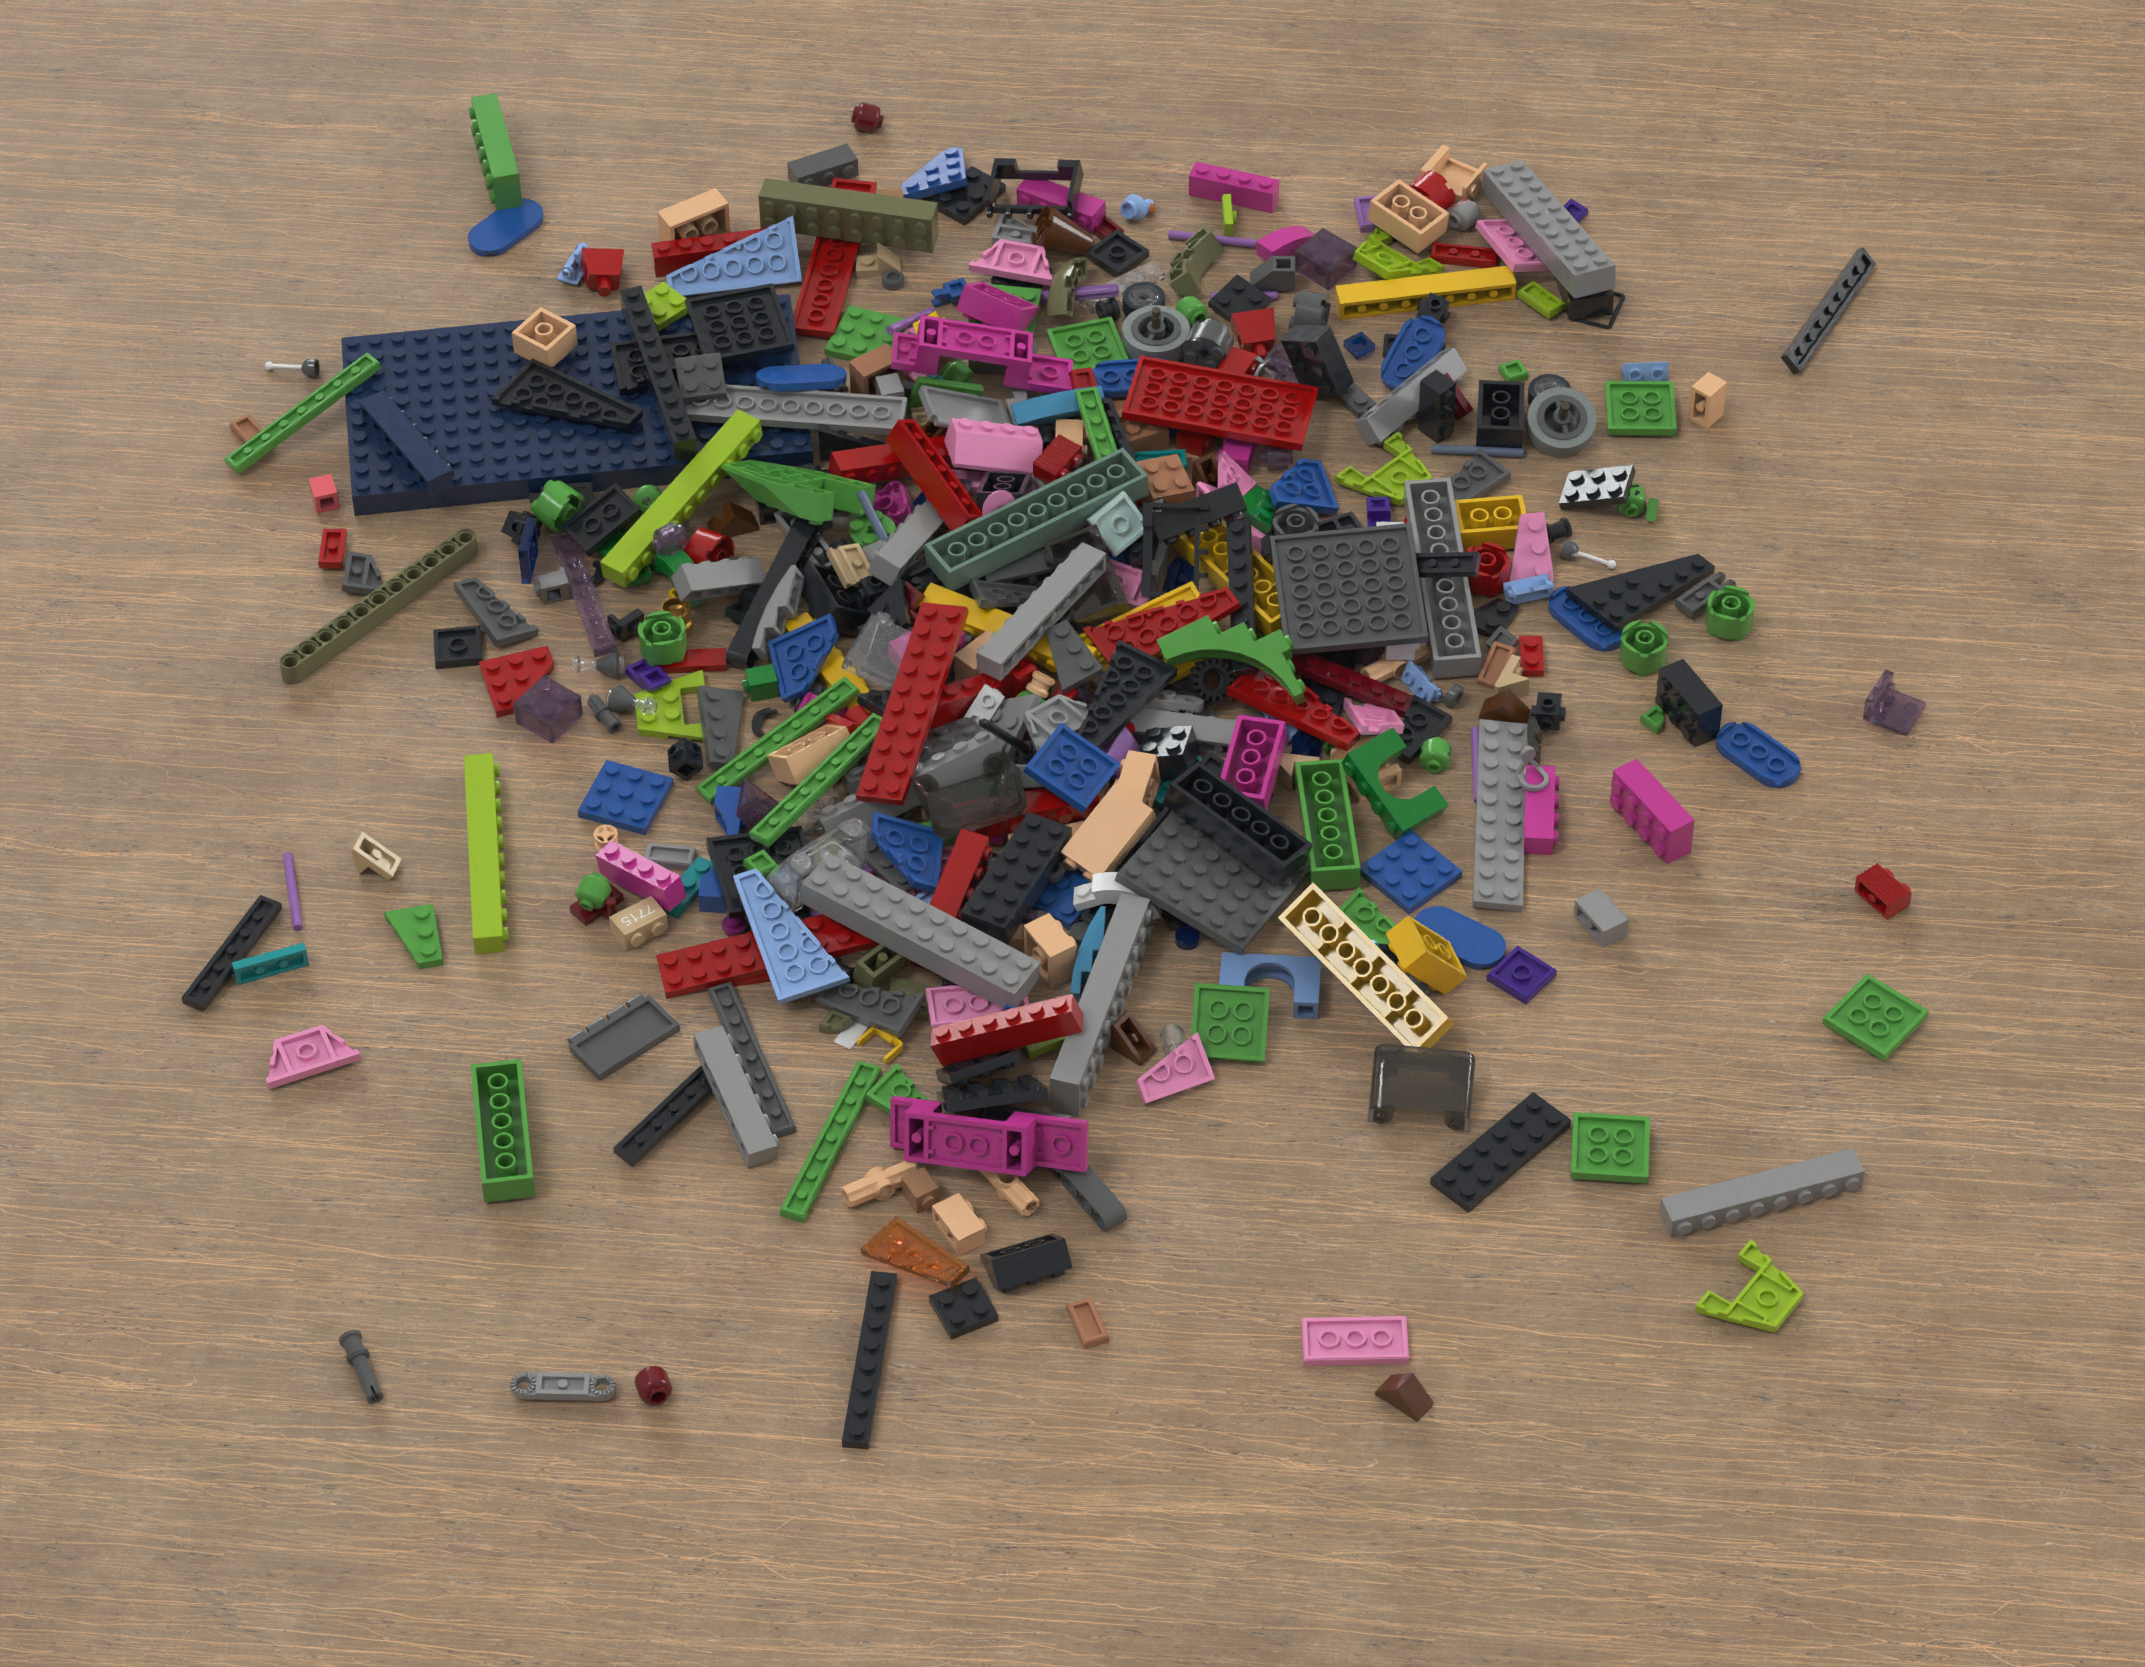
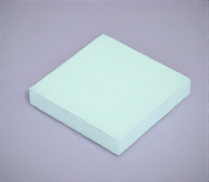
M1121 491L1087 519L1088 523L1114 557L1143 535V516L1125 491Z

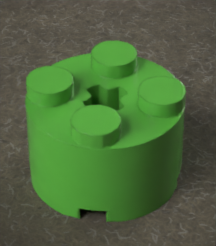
M549 480L544 485L543 492L539 498L531 504L530 510L534 512L537 521L543 523V525L556 534L561 535L564 534L561 525L583 509L581 504L582 501L585 502V497L562 481L554 482Z
M875 510L889 537L892 532L896 531L894 522L889 517L883 515L881 511ZM866 514L850 522V544L859 543L862 548L879 541Z
M1723 586V590L1717 592L1714 590L1710 593L1706 611V626L1710 635L1734 641L1744 639V636L1752 629L1755 601L1749 596V592L1738 586Z
M657 611L648 614L645 620L638 625L640 653L643 658L647 660L650 666L681 662L687 651L684 620L680 616L678 618L672 616V612Z
M1636 620L1626 625L1621 635L1620 662L1630 671L1636 672L1640 677H1646L1649 673L1658 671L1667 661L1669 642L1667 630L1661 624L1650 620L1649 623H1641V620Z

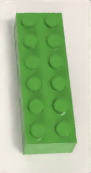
M497 93L471 97L472 106L468 107L470 120H472V124H470L472 137H474L475 148L478 150L479 163H483L481 168L483 177H485L486 188L491 190L488 191L490 203H495L496 210L521 207L523 204L519 172Z
M1343 759L1295 762L1294 783L1302 836L1313 844L1306 861L1309 871L1310 885L1314 883L1320 890L1360 887L1361 868L1346 774L1341 764Z
M521 1059L471 1064L484 1203L536 1197Z

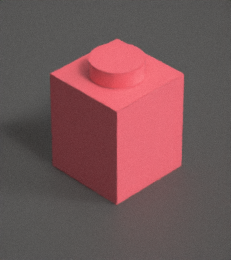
M327 474L309 478L311 496L317 514L340 509L332 475Z

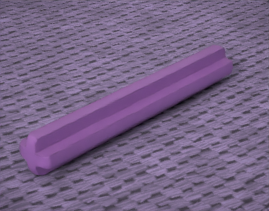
M1118 284L1075 287L1074 301L1119 296ZM1049 290L1042 291L1040 304H1047Z

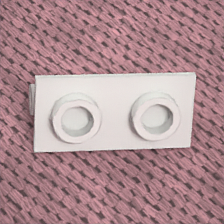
M985 684L963 718L973 717L978 725L979 720L982 718L990 721L1005 696L999 690Z

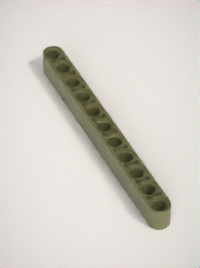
M467 528L457 531L285 653L279 660L282 680L287 684L299 683L473 559L478 553L475 532Z

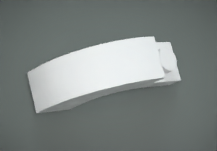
M1103 872L1093 874L1091 883L1074 887L1073 905L1077 911H1081L1102 904L1117 905L1121 892L1135 896L1140 895L1115 881L1118 872ZM1150 902V909L1153 910L1152 920L1161 918V908Z

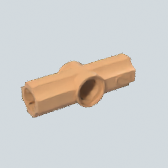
M1425 642L1420 643L1419 650H1415V658L1411 660L1415 665L1430 658V651ZM1384 652L1379 660L1361 668L1360 674L1379 682H1383L1391 677L1400 679L1409 660H1386Z
M903 1161L886 1169L882 1166L870 1169L864 1178L840 1187L846 1206L852 1208L873 1198L881 1201L890 1198L896 1189L902 1187L901 1177L917 1170L916 1164L911 1161Z
M978 1170L996 1188L997 1196L1002 1200L1008 1201L1022 1216L1026 1215L1028 1217L1039 1206V1199L1025 1186L1018 1175Z

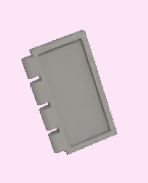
M921 385L918 391L928 420L937 427L948 428L951 418L1011 424L1003 401L1000 399Z

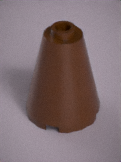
M1050 205L1049 207H1044L1035 223L1038 226L1036 233L1032 231L1030 241L1032 245L1044 246L1046 250L1085 256L1086 252L1095 244L1090 233Z

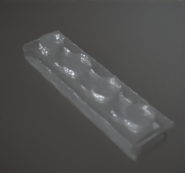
M1152 260L1104 284H1118L1119 296L1114 298L1119 302L1123 300V292L1131 284L1137 282L1156 284L1165 280V272ZM1109 298L1080 300L1079 302L1091 314L1096 313V302H1106Z

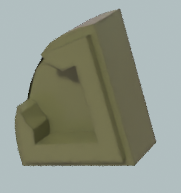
M831 1010L819 1024V1032L827 1034L839 1033L851 1027L854 1021L853 1017Z

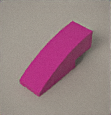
M1304 226L1285 227L1258 240L1256 255L1265 261L1272 256H1296L1316 242L1318 236Z

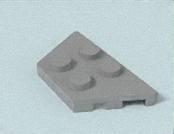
M1035 694L1004 699L990 722L1022 741L1027 730L1023 721L1024 713L1038 706L1042 698ZM997 737L1006 760H1012L1017 749ZM1002 765L991 770L990 773L1003 779Z
M1058 694L1025 712L1023 721L1036 751H1039L1061 722L1078 733L1083 720H1085L1088 714L1087 704Z

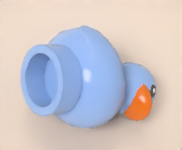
M1130 194L1121 204L1120 212L1126 219L1139 221L1147 214L1154 213L1156 205L1151 199L1144 200L1138 195Z

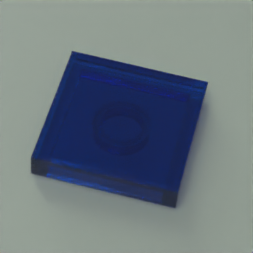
M526 518L518 549L522 584H530L532 582L539 553L536 521L534 518Z

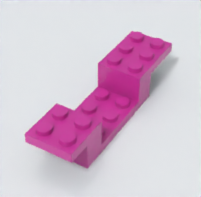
M921 315L917 335L894 332L891 369L936 376L940 355L1004 365L1003 386L1053 394L1072 390L1068 373L1073 370V360L1033 354V332Z
M893 1096L890 1099V1147L904 1149V1161L1018 1176H1027L1035 1166L1085 1172L1088 1169V1120L1015 1111L1006 1121L942 1114V1102L899 1096Z

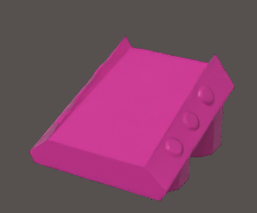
M892 481L885 486L884 490H875L873 508L889 517L894 524H900L901 522L904 523L908 514H912L914 511L913 498L906 486L901 485L898 481Z

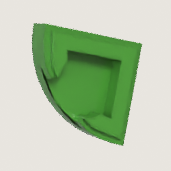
M1649 499L1646 514L1647 521L1655 522L1660 503L1659 499Z
M1655 705L1640 716V722L1655 734H1659L1664 725L1663 711L1659 705Z

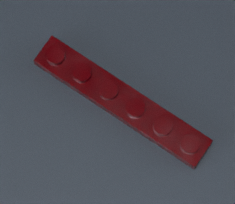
M1313 653L1292 655L1291 661L1295 667V673L1369 704L1394 710L1402 718H1404L1406 710L1410 707L1413 696Z

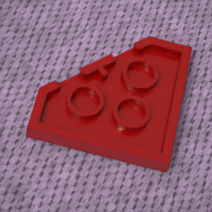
M548 645L479 662V668L496 717L521 712L525 706V701L529 696L535 694L542 685L543 678L553 671L554 662Z

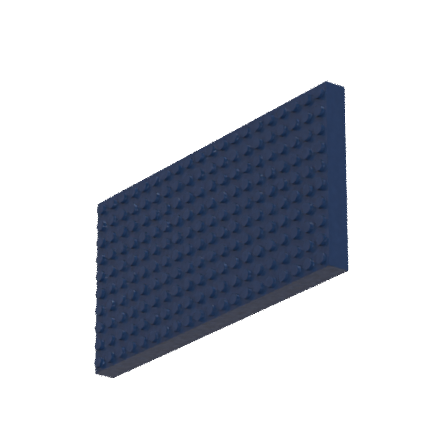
M790 294L777 296L794 341L795 350L722 364L725 384L759 387L756 384V373L759 370L772 366L800 365ZM621 310L559 316L576 325L578 345L553 368L643 410V417L630 430L492 405L491 398L530 361L514 353L512 332L525 320L341 338L343 370L367 352L380 362L382 367L345 395L351 491L355 516L529 499V494L541 493L540 487H544L549 480L554 482L562 481L565 484L592 482L593 492L605 491L614 483L621 489L640 488L648 484L654 486L670 485L692 459L675 462L649 386L620 396L610 343L632 340ZM688 314L658 331L659 336L694 332ZM676 374V375H674V377H675V380H676V383H677V386H678V379H677V374ZM382 390L389 397H393L397 407L406 412L412 424L415 423L420 434L429 439L434 450L440 452L443 461L452 466L455 474L453 476L454 487L429 498L363 420L359 401ZM690 421L696 436L698 453L725 423ZM761 426L763 435L760 441L755 443L748 451L746 457L740 460H756L792 467L811 462L813 464L810 429ZM727 474L724 479H731L732 477Z

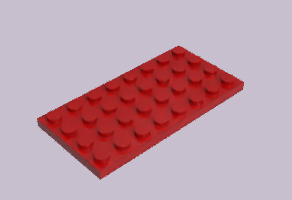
M1140 355L1122 410L1121 419L1302 451L1319 387Z

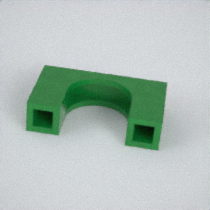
M1392 727L1347 753L1341 764L1345 773L1356 783L1359 793L1365 796L1371 804L1372 811L1382 819L1387 832L1397 840L1410 830L1414 831L1440 816L1449 804L1435 785L1410 799L1393 797L1383 789L1378 777L1379 768L1400 757L1407 747Z

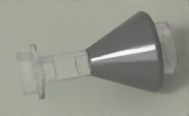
M618 651L598 660H580L579 655H577V658H572V672H577V674H580V670H598L614 679H618L619 675H625V656H620Z
M617 685L610 689L606 695V704L614 713L638 708L642 709L644 715L649 716L654 714L658 707L657 701L653 697H647L645 700L637 699L622 685Z

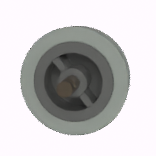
M1160 305L1142 307L1130 313L1124 320L1122 344L1130 359H1139L1141 355L1178 362L1184 357L1183 346L1189 335L1190 325L1186 317L1173 308Z
M1554 387L1538 394L1530 404L1526 419V432L1531 443L1542 453L1559 458L1574 456L1582 452L1590 444L1596 426V412L1590 400L1577 390L1566 387Z

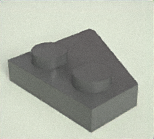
M348 551L342 591L368 595L383 584L379 569L375 567L372 555Z

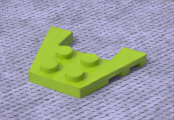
M1379 227L1374 230L1373 234L1368 236L1366 242L1364 241L1357 248L1353 256V260L1360 263L1363 268L1372 270L1383 279L1443 273L1445 267L1430 257L1414 262L1387 246L1392 243L1393 237Z
M1396 432L1386 439L1383 444V448L1396 458L1369 477L1364 476L1352 466H1348L1335 475V482L1373 497H1389L1390 503L1398 506L1403 505L1404 481L1432 479V476L1420 459H1416L1410 445L1405 444L1401 433Z
M703 670L671 680L670 684L655 691L649 692L644 690L635 693L634 697L637 699L635 710L638 735L669 739V736L684 737L691 742L692 739L701 740L704 744L701 723L684 724L681 701L682 694L696 693L699 685L705 686Z
M1750 1239L1738 1254L1737 1261L1756 1271L1755 1276L1732 1303L1708 1290L1696 1304L1695 1312L1775 1333L1802 1301L1804 1292L1783 1271L1780 1272L1772 1264V1259L1767 1254L1763 1255L1757 1249L1758 1245Z

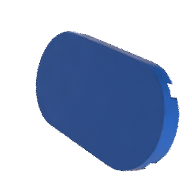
M522 199L523 206L496 210L469 231L468 242L470 249L477 255L487 257L488 254L497 256L505 253L541 226L543 222L542 207L533 200Z
M1423 315L1413 320L1411 318L1404 323L1381 365V379L1389 390L1393 391L1441 352L1445 344V331L1437 319Z
M1139 359L1109 360L1095 365V368L1092 370L1096 384L1102 387L1105 398L1127 397Z
M832 364L772 366L763 368L756 373V384L764 389V386H767L768 390L773 392L835 389L841 383L845 384L847 381V371L840 366Z
M1563 586L1552 592L1549 598L1548 610L1550 615L1563 627L1594 650L1613 651L1620 648L1623 629L1617 633L1613 632L1566 596V588L1570 586Z
M1731 722L1720 728L1716 740L1718 752L1763 785L1772 788L1788 787L1798 780L1801 770L1799 757L1757 726L1747 722H1742V724Z
M1442 906L1428 907L1420 911L1415 917L1416 921L1450 941L1460 963L1477 970H1484V967L1489 966L1493 968L1505 957L1506 943L1499 932L1450 908Z

